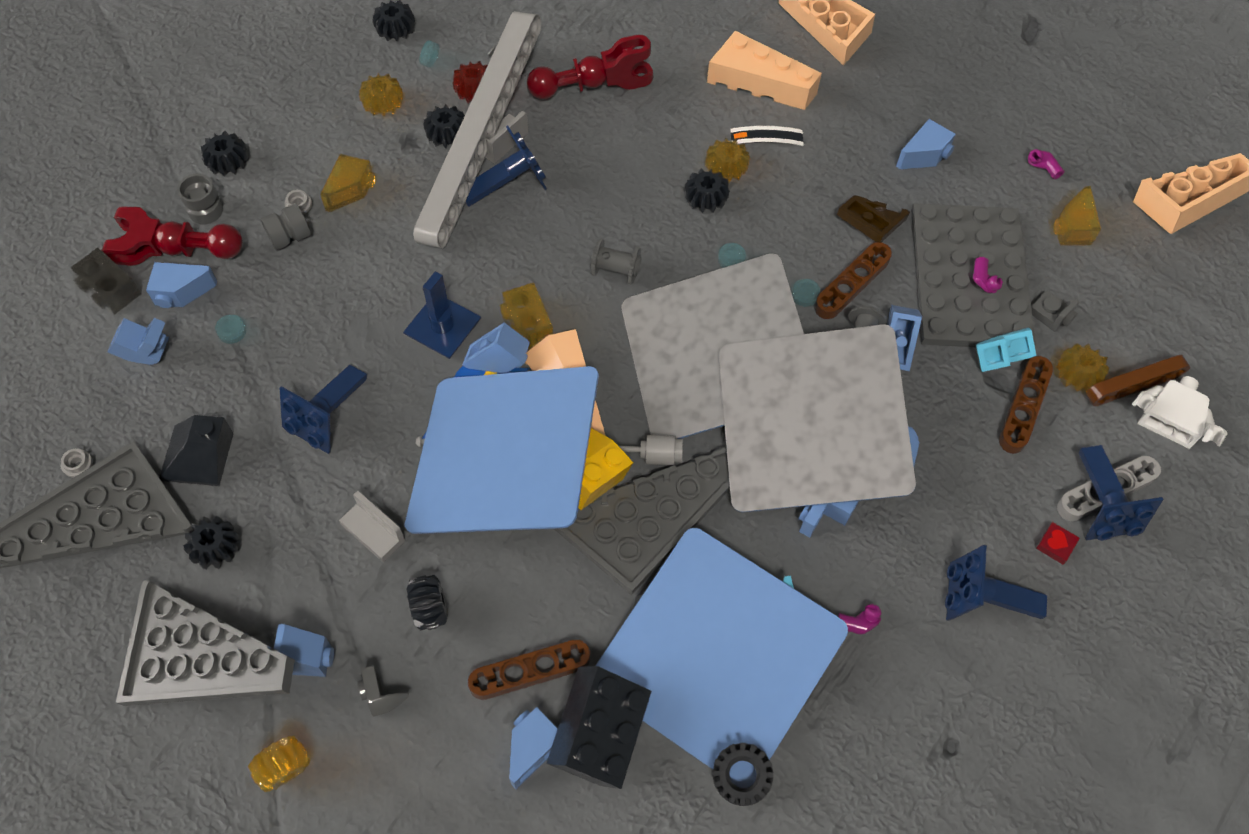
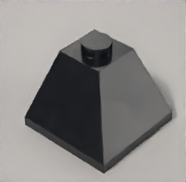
M193 415L175 425L159 478L161 481L220 486L234 435L225 418Z

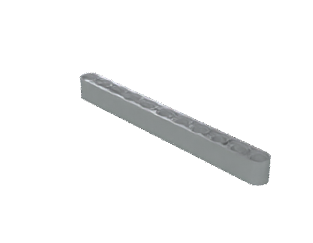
M514 11L510 15L416 222L413 236L417 244L444 248L488 152V141L496 134L540 34L541 18L538 14Z

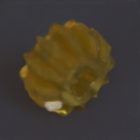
M378 73L377 77L368 76L367 81L361 82V89L359 90L360 101H362L365 110L371 111L373 116L378 113L385 116L387 112L394 114L395 108H401L403 91L397 78H391L389 73L385 76H381Z
M725 138L723 142L716 140L713 146H709L705 165L709 170L712 168L715 174L722 172L723 178L728 179L730 183L732 178L739 180L742 174H746L750 155L746 151L745 144L738 145L737 139L730 142Z
M1077 343L1062 353L1057 363V369L1060 370L1058 378L1067 380L1066 387L1071 384L1074 385L1076 392L1082 390V388L1087 391L1097 383L1105 381L1110 368L1106 365L1108 357L1100 356V349L1092 350L1089 343L1084 347Z
M295 736L281 738L267 748L262 749L259 754L254 756L248 768L255 784L264 792H270L273 789L277 790L280 786L287 784L292 779H295L297 775L304 772L310 763V759L304 745Z

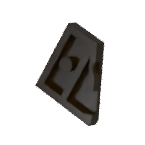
M854 195L839 208L837 216L875 242H883L907 220L910 211L902 208L901 212L898 213L886 209L887 204L870 201L867 198Z

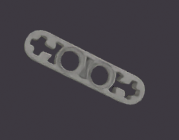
M1141 456L1114 469L1117 476L1127 481L1128 488L1123 490L1126 496L1153 483L1159 477L1161 467L1154 458ZM1140 468H1141V469H1146V468H1147V469L1149 470V472H1150V473L1145 472V473L1139 475L1137 478H1136V476H1135V474L1137 473V471H1138ZM1092 481L1068 491L1061 497L1057 503V511L1062 518L1068 521H1077L1102 508L1101 501L1094 499L1090 494V489L1095 488ZM1081 498L1083 500V503L1077 509H1070L1067 506L1068 503L1075 504L1079 502Z

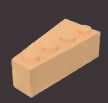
M779 0L778 2L843 66L872 33L875 13L852 0Z
M734 31L709 61L707 83L716 85L717 82L723 83L731 90L737 91L738 88L751 91L753 96L760 98L761 96L773 97L774 102L805 110L817 95L822 73Z
M1239 153L1210 161L1204 167L1195 165L1188 167L1185 172L1178 174L1173 172L1165 173L1156 180H1152V178L1143 179L1133 202L1167 232L1173 234L1249 192V159Z

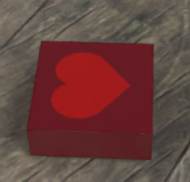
M1052 522L1036 549L1064 565L1080 538Z

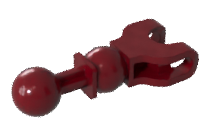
M645 35L623 37L614 43L612 48L602 51L601 58L587 56L579 63H577L576 58L573 59L575 69L555 73L549 67H536L528 75L527 88L535 98L545 100L554 96L558 87L578 83L580 92L583 91V86L597 88L605 80L607 86L618 85L628 90L645 87L651 84L654 78L652 67L644 61L651 54V42ZM637 46H642V47H643V48H640V49H634V48L637 47ZM644 73L645 75L638 76L637 74Z
M119 207L116 210L114 219L120 228L127 232L120 238L106 240L101 249V254L110 263L127 266L138 265L152 256H161L162 252L170 256L184 253L186 257H191L194 248H207L217 258L230 259L241 251L243 239L241 233L229 224L216 225L208 233L195 232L189 222H183V225L175 221L162 224L159 219L149 218L148 214L140 207Z

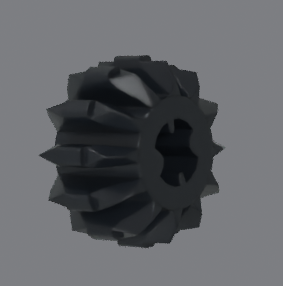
M390 0L387 4L381 2V6L375 8L372 20L379 37H385L387 41L392 38L398 41V38L407 39V34L413 33L415 17L409 4H403L401 0L396 3Z
M446 104L443 108L435 106L434 111H427V118L424 119L423 125L428 141H433L435 147L443 144L445 149L449 144H452L465 117L463 111H459L456 106L449 108Z
M226 131L222 135L214 133V137L212 139L205 138V145L201 146L204 165L213 174L220 172L225 177L228 172H232L235 175V170L244 169V162L248 161L246 145L235 133L230 135Z
M702 168L698 174L692 172L685 184L686 201L691 203L692 209L701 208L702 214L706 209H709L712 213H714L716 207L722 209L725 201L729 198L728 179L723 178L722 172L715 174L712 168L709 172H705Z
M216 516L212 522L209 518L203 517V523L200 526L192 523L194 532L184 533L185 539L188 541L183 545L184 551L189 554V560L193 564L199 563L203 569L207 570L211 564L215 568L220 569L222 560L231 562L229 553L238 552V546L235 543L239 541V535L234 531V526L228 521L224 522L221 517Z
M424 575L410 580L406 590L414 625L420 631L425 629L432 630L438 628V626L445 625L448 617L447 606L439 579L435 575Z

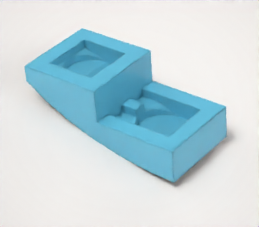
M1030 328L1006 333L976 344L981 372L1011 366V362L1037 356Z

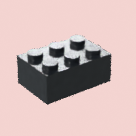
M599 666L578 667L546 764L599 786L622 789L652 691Z

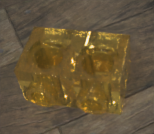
M534 282L502 292L503 304L499 305L504 321L509 319L510 327L530 342L528 350L546 336L553 334V326Z

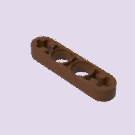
M881 242L871 244L818 295L815 303L816 314L823 319H833L887 267L892 256L891 248ZM881 254L882 256H879V257L874 261V264H873V263H872V260H873L874 255L877 256V255ZM864 268L868 271L869 275L865 277L859 276L855 273V269ZM840 284H847L852 288V291L850 293H843L838 289V286ZM833 297L835 298L833 306H828L827 308L823 306V304L827 305L830 303Z
M1177 355L1097 383L1089 388L1085 394L1093 406H1100L1174 380L1185 374L1191 367L1183 355Z
M1032 357L1021 375L999 437L1000 446L1008 453L1016 454L1021 452L1030 439L1053 373V365L1045 357ZM1035 367L1041 368V374L1038 379H1033L1036 372ZM1026 387L1034 389L1037 392V397L1029 398L1024 394L1023 389ZM1015 411H1025L1030 419L1028 421L1019 420L1015 415ZM1015 429L1020 430L1016 438L1017 443L1011 441V435Z
M570 640L473 670L468 678V687L475 698L487 700L576 673L578 667H587L589 665L590 649L581 640ZM577 649L578 653H584L581 656L580 662L575 663L573 658L563 660L565 667L560 668L557 653L561 652L562 659L570 657L571 650ZM542 657L551 658L555 664L554 668L548 673H542L536 668L537 661ZM512 666L520 667L523 670V677L518 682H509L505 678L508 668ZM499 671L503 686L498 687L497 681H493L487 684L488 689L485 691H481L479 686L474 687V685L479 683L478 678L484 676L486 681L496 679L494 672Z

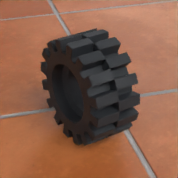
M739 743L732 744L719 753L714 762L712 776L715 788L725 800L734 805L749 806L761 801L770 791L773 782V769L766 754L757 746ZM738 761H747L756 770V780L748 788L736 787L730 779V769Z

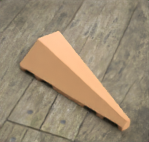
M576 329L548 335L526 353L528 357L525 364L532 371L586 367ZM595 400L591 428L605 435Z

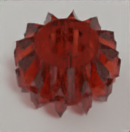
M469 61L468 65L460 64L459 70H454L453 89L460 100L466 99L468 104L472 101L488 65L483 66L481 61L476 64H472Z

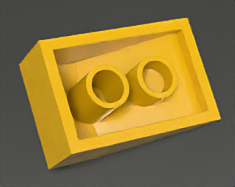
M591 428L578 506L580 510L621 482L634 463L612 439Z

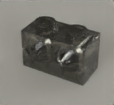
M96 248L70 267L77 277L73 280L84 293L90 291L93 294L90 296L101 309L107 307L114 315L141 295L132 278L99 248Z

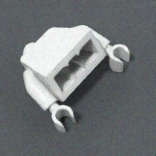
M1185 376L1181 379L1180 383L1170 380L1165 387L1156 385L1146 391H1142L1132 403L1133 406L1138 405L1145 411L1137 424L1190 449L1202 435L1204 436L1203 442L1213 441L1220 447L1227 436L1225 429L1215 425L1212 412L1208 408L1209 398L1196 391L1199 382L1193 377Z

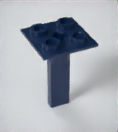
M508 125L506 128L520 150L476 177L466 199L468 207L530 168L543 188L547 190L542 181L546 178L545 174L519 132L513 134Z
M435 271L423 285L426 300L425 306L404 330L403 334L450 359L479 322L481 316L447 299L443 275Z
M348 365L310 401L281 386L279 390L282 427L289 434L296 435L307 441L312 447L319 448L330 454V414L367 380V374L352 365Z
M1102 445L1081 448L1079 451L1080 458L1103 505L1085 540L1098 539L1104 541L1114 536H1137L1143 533L1164 500L1163 497L1129 502Z
M982 545L950 562L947 570V578L949 579L948 594L945 599L947 621L983 606L984 602L1039 619L1047 617V595L985 576L987 545Z

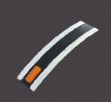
M749 126L731 129V145L751 142H780L804 146L803 131L800 129L780 126Z

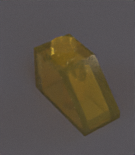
M343 154L339 155L320 194L326 211L332 212L365 198L369 188H372L375 183V173L372 171L369 160Z
M1085 186L1064 207L1059 218L1055 220L1054 233L1058 235L1060 245H1092L1101 231L1091 186Z

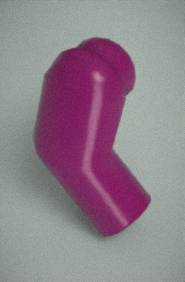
M1039 149L1029 152V164L1033 167L1047 170L1053 179H1058L1065 173L1050 152Z
M976 258L974 262V282L986 293H996L997 290L1002 288V279L998 278L997 275L990 276L988 274L989 260L987 258Z
M869 604L856 617L838 613L837 617L846 623L848 632L863 635L879 625L882 612L877 605Z

